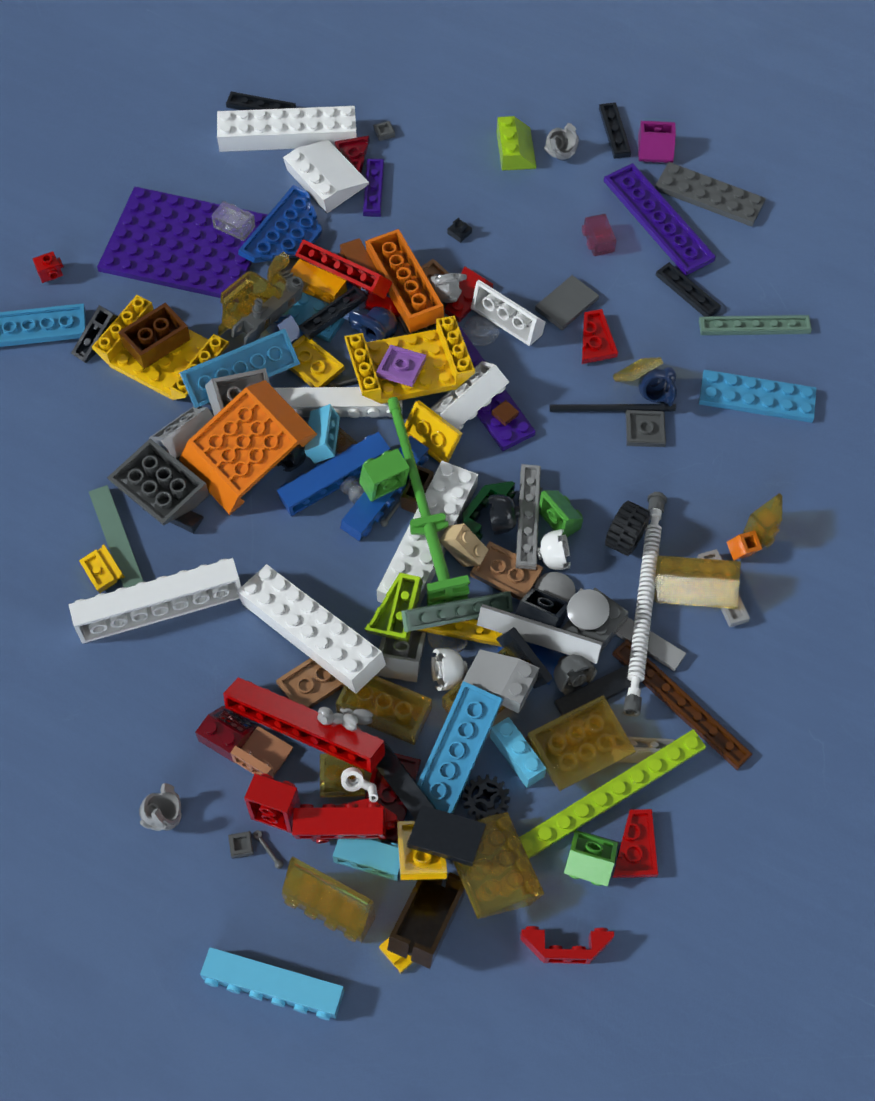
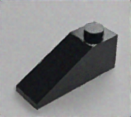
M99 305L71 354L87 363L96 354L92 349L93 344L118 315Z

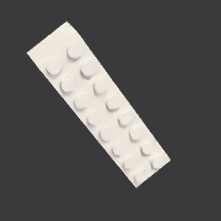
M355 106L217 111L219 152L296 149L329 140L335 146L336 141L357 138Z
M441 461L425 493L431 515L444 513L449 525L459 524L462 519V513L468 507L477 488L478 474ZM419 508L417 509L413 519L421 517ZM410 525L377 589L378 602H383L399 573L421 577L423 581L417 605L418 608L427 592V584L431 583L436 573L426 536L412 535L410 533ZM446 528L437 532L439 540ZM441 544L444 555L447 549Z
M233 558L221 559L217 563L200 565L188 571L182 570L174 575L161 576L156 580L140 582L128 588L122 587L114 592L101 593L89 599H79L68 605L74 628L83 644L240 599L237 590L241 587Z
M266 564L237 590L240 600L246 608L357 694L386 666L381 650Z

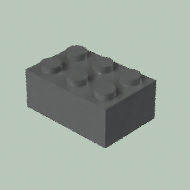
M594 588L593 590L601 593L609 603L610 611L607 621L597 629L582 631L569 619L562 629L603 642L602 652L627 621L629 612L600 590Z

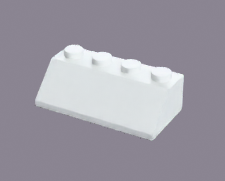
M480 280L476 282L471 305L472 310L528 346L532 345L542 336L545 321Z
M482 361L474 368V375L456 390H451L430 409L460 431L468 419H473L478 414L477 411L490 404L492 398L496 394L502 393L506 388L505 386L509 383L495 364Z

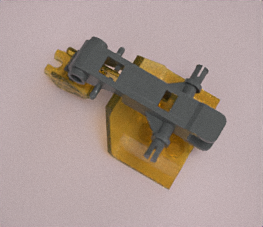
M282 252L274 257L268 268L267 280L255 272L249 271L221 293L220 302L223 304L222 323L218 326L219 336L226 330L232 329L231 336L233 338H236L242 332L246 333L244 345L258 340L264 330L302 298L304 285L302 279L293 276V272L290 273V269L285 270L290 263L289 255Z

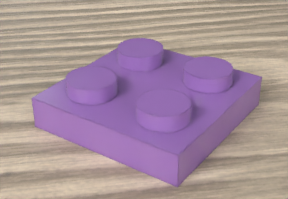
M390 345L376 371V375L383 379L413 387L426 361V355Z

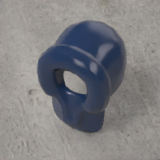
M374 307L366 315L350 311L348 316L350 326L363 333L366 342L391 338L397 331L398 321L396 316L390 310L383 307Z
M672 367L664 369L651 368L645 371L638 382L640 394L648 401H664L669 406H672L677 397L675 371Z

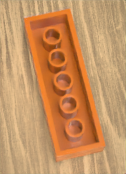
M399 229L365 241L366 251L378 273L393 282L388 294L410 333L436 324V319L444 317L442 302Z

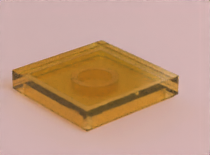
M661 357L641 358L613 374L615 382L634 381L662 365L663 361Z

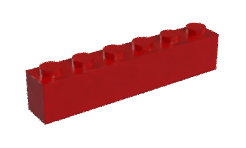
M304 239L295 254L296 257L385 299L393 283L374 271Z

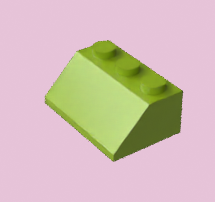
M515 116L497 117L496 132L502 171L536 169L530 127Z

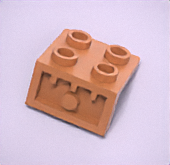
M258 726L241 749L237 746L233 748L231 756L233 762L252 774L262 775V773L274 777L292 752L293 747Z

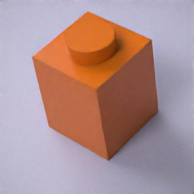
M755 530L739 534L726 542L733 561L749 557L762 550Z

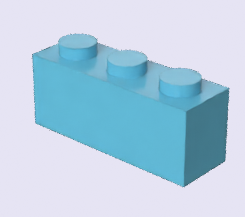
M331 404L310 411L308 425L317 435L305 445V454L307 457H310L314 464L335 457L340 416Z
M509 717L491 727V740L526 788L545 777L546 767Z
M338 839L333 853L334 863L398 881L400 875L398 844L381 843L380 839Z

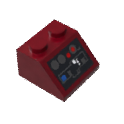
M221 706L207 715L195 733L199 742L233 762L231 756L233 748L237 746L241 749L258 726L235 712L226 709L225 706Z

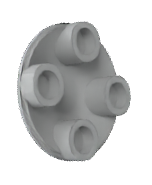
M559 572L546 573L535 584V588L566 602H569L576 591L573 581L567 575Z
M590 589L581 590L575 593L568 602V617L582 631L599 628L609 617V603L598 591Z

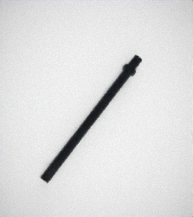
M660 402V404H550L549 406L550 412L676 411V404L669 406L664 402Z

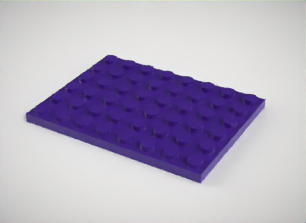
M134 186L97 269L98 272L237 301L252 264L251 261L238 255V251L267 217V214Z

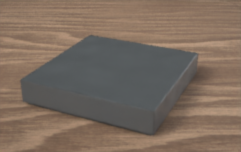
M626 410L627 446H666L664 412Z

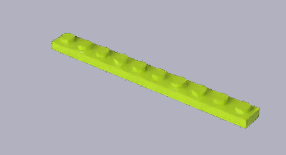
M694 729L515 839L510 845L521 862L524 863L706 748L705 744Z

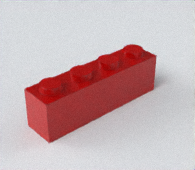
M301 804L300 808H293L292 835L296 839H386V810L380 804H367V807H358L357 804H345V807L323 804L322 808H314V805Z

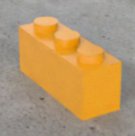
M299 259L291 269L290 273L293 272V276L302 279L304 283L303 292L330 304L347 292L345 280L302 259Z

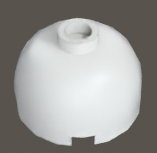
M564 529L548 532L541 540V547H537L538 558L543 559L544 564L553 570L569 569L571 566V562H566V557L570 556L567 536L566 534L562 535Z
M438 648L433 650V653H436V657H431V673L433 681H437L439 685L435 686L438 691H446L456 688L463 681L464 675L467 674L468 667L466 661H463L462 656L453 649Z

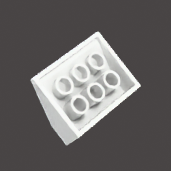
M329 140L298 147L283 157L287 171L309 192L326 213H329L369 185V182Z

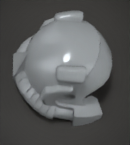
M567 123L564 129L555 128L551 130L547 135L544 149L552 157L560 160L569 159L576 153L575 151L578 147L579 136L576 134V128L571 123Z
M457 273L435 274L431 276L429 282L442 303H453L457 301L462 293V290L459 288V282L466 280L467 275Z
M164 783L161 786V793H151L145 797L139 808V815L142 819L140 824L143 827L151 828L155 831H161L162 829L168 831L179 824L182 816L181 801L179 795L174 791V786Z

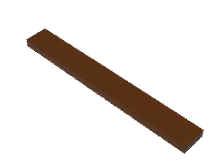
M626 639L613 651L612 655L624 666L628 665L629 667L632 643ZM647 658L645 677L642 683L688 726L694 729L729 764L738 770L753 754Z

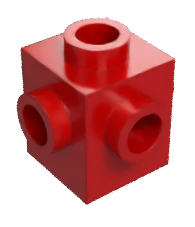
M53 251L32 258L42 283L63 276L61 268H64L60 257L56 258Z

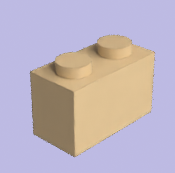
M464 523L449 525L439 540L463 567L480 565L488 552V548Z

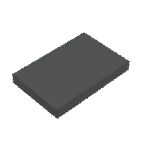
M571 275L535 306V310L560 330H563L599 299V295Z

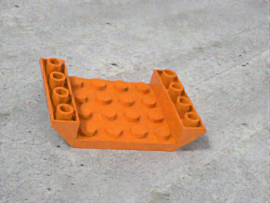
M264 380L244 388L187 441L179 460L206 483L209 493L231 515L245 502L241 498L298 444L304 447L317 433Z

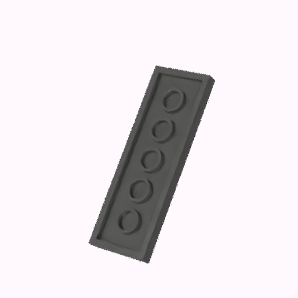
M668 162L655 185V189L661 193L751 227L766 200L765 197Z

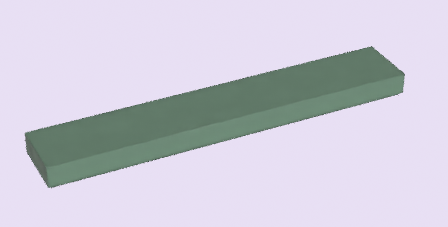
M809 315L699 317L700 335L810 334L812 331Z
M108 485L89 491L111 555L125 576L123 579L120 578L123 587L128 588L144 582Z
M511 591L402 610L404 632L477 619L483 604L506 612H513Z

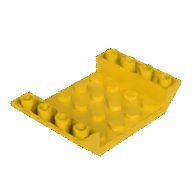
M136 295L93 344L92 349L112 369L169 399L186 398L188 392L179 372L220 356L229 345V341L215 334L207 339L188 329L191 340L143 369L122 346L119 335L120 330L154 310L152 302Z
M455 315L436 319L435 330L371 342L365 341L363 333L344 336L362 395L380 404L388 403L387 400L392 397H397L400 401L456 390L475 374L473 363ZM390 345L426 355V361L413 387L377 377L376 371Z

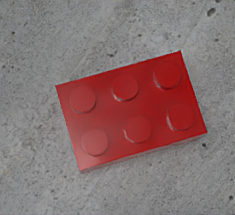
M255 773L244 797L250 818L292 833L293 808H300L301 805L297 788L289 781L279 782L274 780V777L271 775Z

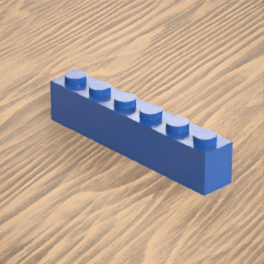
M379 432L370 434L363 441L352 444L340 454H335V457H332L330 460L317 464L309 472L302 473L295 480L281 485L277 489L279 499L290 516H293L359 478L362 465L366 460L370 458L376 459L382 453L391 449Z
M409 436L416 465L424 466L429 458L427 456L429 448L412 436ZM400 447L398 450L400 451V453H401L402 456H403V452H402V449H401V447ZM407 484L372 502L364 492L342 519L340 529L359 542L364 536L368 537L373 529L372 525L375 522H380L384 516L383 511L386 508H391L396 500L394 497L398 493L402 494Z

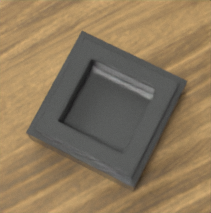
M390 121L373 125L379 141L395 137V131Z
M251 831L228 835L232 859L254 855Z

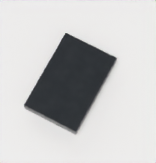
M513 627L496 638L510 657L519 658L539 668L538 677L533 686L534 689L547 684L553 679L552 675L516 628Z
M422 805L407 842V847L473 867L486 830V823Z

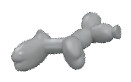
M321 707L318 710L319 714L317 716L318 721L323 725H330L331 723L343 724V727L347 730L355 731L358 724H370L373 713L366 709H356L353 711L351 708H340L342 713H333L330 708Z

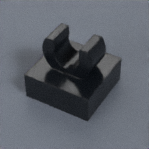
M460 218L453 221V224L447 229V234L460 243L472 233V227L460 220Z

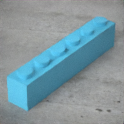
M211 947L208 950L200 973L202 979L205 980L204 983L209 986L218 987L219 984L227 986L226 990L236 994H240L241 991L247 992L249 997L261 1001L264 997L272 1000V1004L280 1007H285V1004L294 1006V1010L307 1014L308 1011L317 1013L316 1017L324 1020H330V1017L336 1019L344 994V987Z

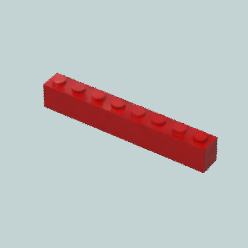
M238 677L223 693L226 709L367 772L372 773L385 756L384 740L363 732L359 728L355 731L347 730L343 727V724L331 723L330 725H323L317 719L319 714L317 711L294 702L285 696L271 692L269 689L257 686L250 681Z

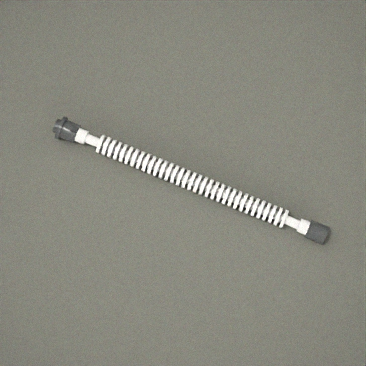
M653 492L648 495L647 499L651 523L647 525L645 531L627 677L631 681V687L628 688V695L625 696L623 713L631 717L639 716L641 713L642 697H640L639 683L644 681L662 531L658 523L661 520V514L664 513V506L667 503V497L661 492Z

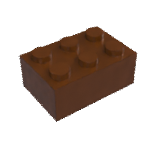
M166 302L119 331L122 346L143 369L191 340L188 326Z

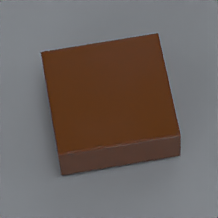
M505 400L492 410V415L506 426L519 415V411Z

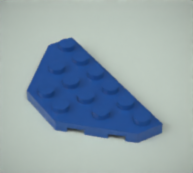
M293 185L241 246L238 255L253 263L296 258L295 254L303 239L314 244L320 237L322 228L317 221V214L314 206L311 204L309 192Z

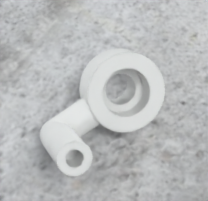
M350 767L342 772L341 784L345 790L352 792L362 788L368 791L371 802L378 800L376 785L364 780L363 774L358 768ZM351 775L356 776L354 779L348 778Z

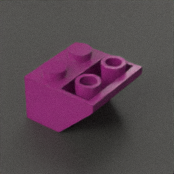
M641 121L638 133L639 161L673 163L676 138L675 122Z

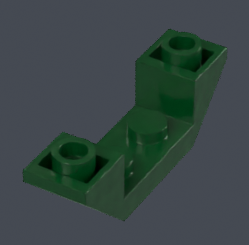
M509 481L484 485L462 513V524L464 523L480 541L483 537L482 525L476 521L481 514L480 511L489 506V495L504 494L513 499L516 494L514 491L515 483Z

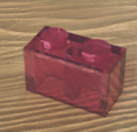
M606 214L585 217L584 225H582V234L586 236L588 249L592 250L593 256L613 253L615 251L616 238Z

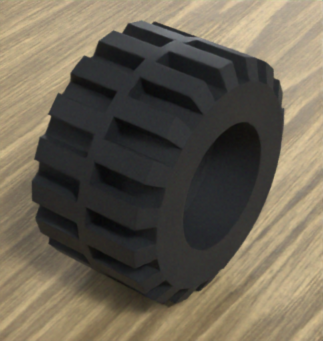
M629 500L620 507L610 525L605 545L629 556L635 550L650 520V511Z

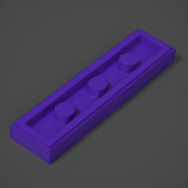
M367 159L365 179L369 182V185L365 187L363 216L381 217L384 159Z

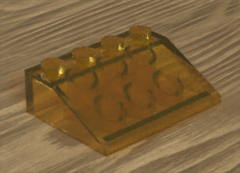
M604 695L529 732L525 739L546 767V773L559 791L636 752Z
M508 812L478 820L479 822L486 823V830L473 867L453 861L477 918L481 919L530 906L544 895V891Z
M292 856L282 889L284 903L293 909H296V907L304 910V914L313 920L318 918L324 921L323 925L332 931L336 929L344 933L343 936L352 942L358 940L362 943L375 920L374 901Z

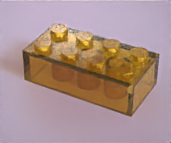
M374 676L357 694L344 685L336 701L337 713H342L340 708H351L353 711L356 709L369 710L373 713L372 722L367 724V726L415 745L431 712L432 699Z

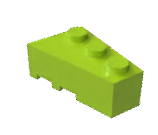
M399 573L382 604L377 608L375 615L364 630L369 634L409 642L411 631L404 632L401 611L417 608L423 584L421 577Z

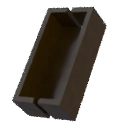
M451 872L448 874L445 887H442L443 879L417 880L389 936L388 951L404 958L410 955L411 961L426 968H431L465 896L468 884L467 879Z

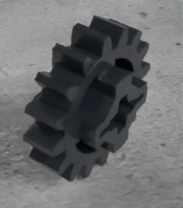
M486 774L485 779L478 775L477 782L471 779L469 781L470 787L465 786L464 792L467 794L462 796V800L466 801L463 804L464 809L469 808L468 816L475 814V821L483 818L484 823L487 822V818H490L492 822H495L496 816L502 818V810L508 811L509 806L507 803H510V797L507 796L509 789H503L504 781L498 784L497 777L495 776L493 780H490L489 774ZM478 789V794L471 798L473 792ZM483 796H486V798L490 799V801H486V799H483ZM501 800L499 806L495 809L494 804Z

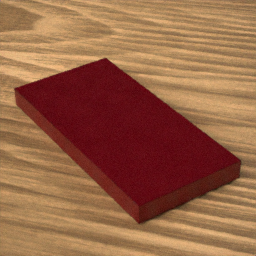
M394 753L416 781L421 760ZM375 767L370 782L374 783L377 787L378 800L376 802L396 814L399 821H405L408 809ZM368 791L366 792L365 799L369 798ZM397 824L395 828L386 830V839L382 840L398 844Z

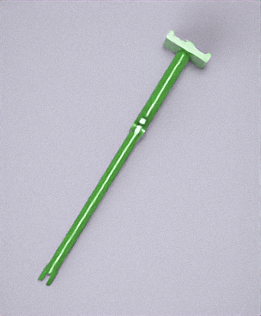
M397 397L389 398L387 400L389 410L393 417L404 459L410 467L409 477L421 515L420 518L410 521V533L412 535L426 536L438 578L437 582L427 584V606L467 599L470 591L468 584H470L469 577L465 575L450 579L437 532L449 527L446 515L444 513L431 515L402 417L399 400Z

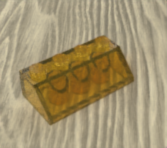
M658 556L655 578V603L738 609L741 561Z

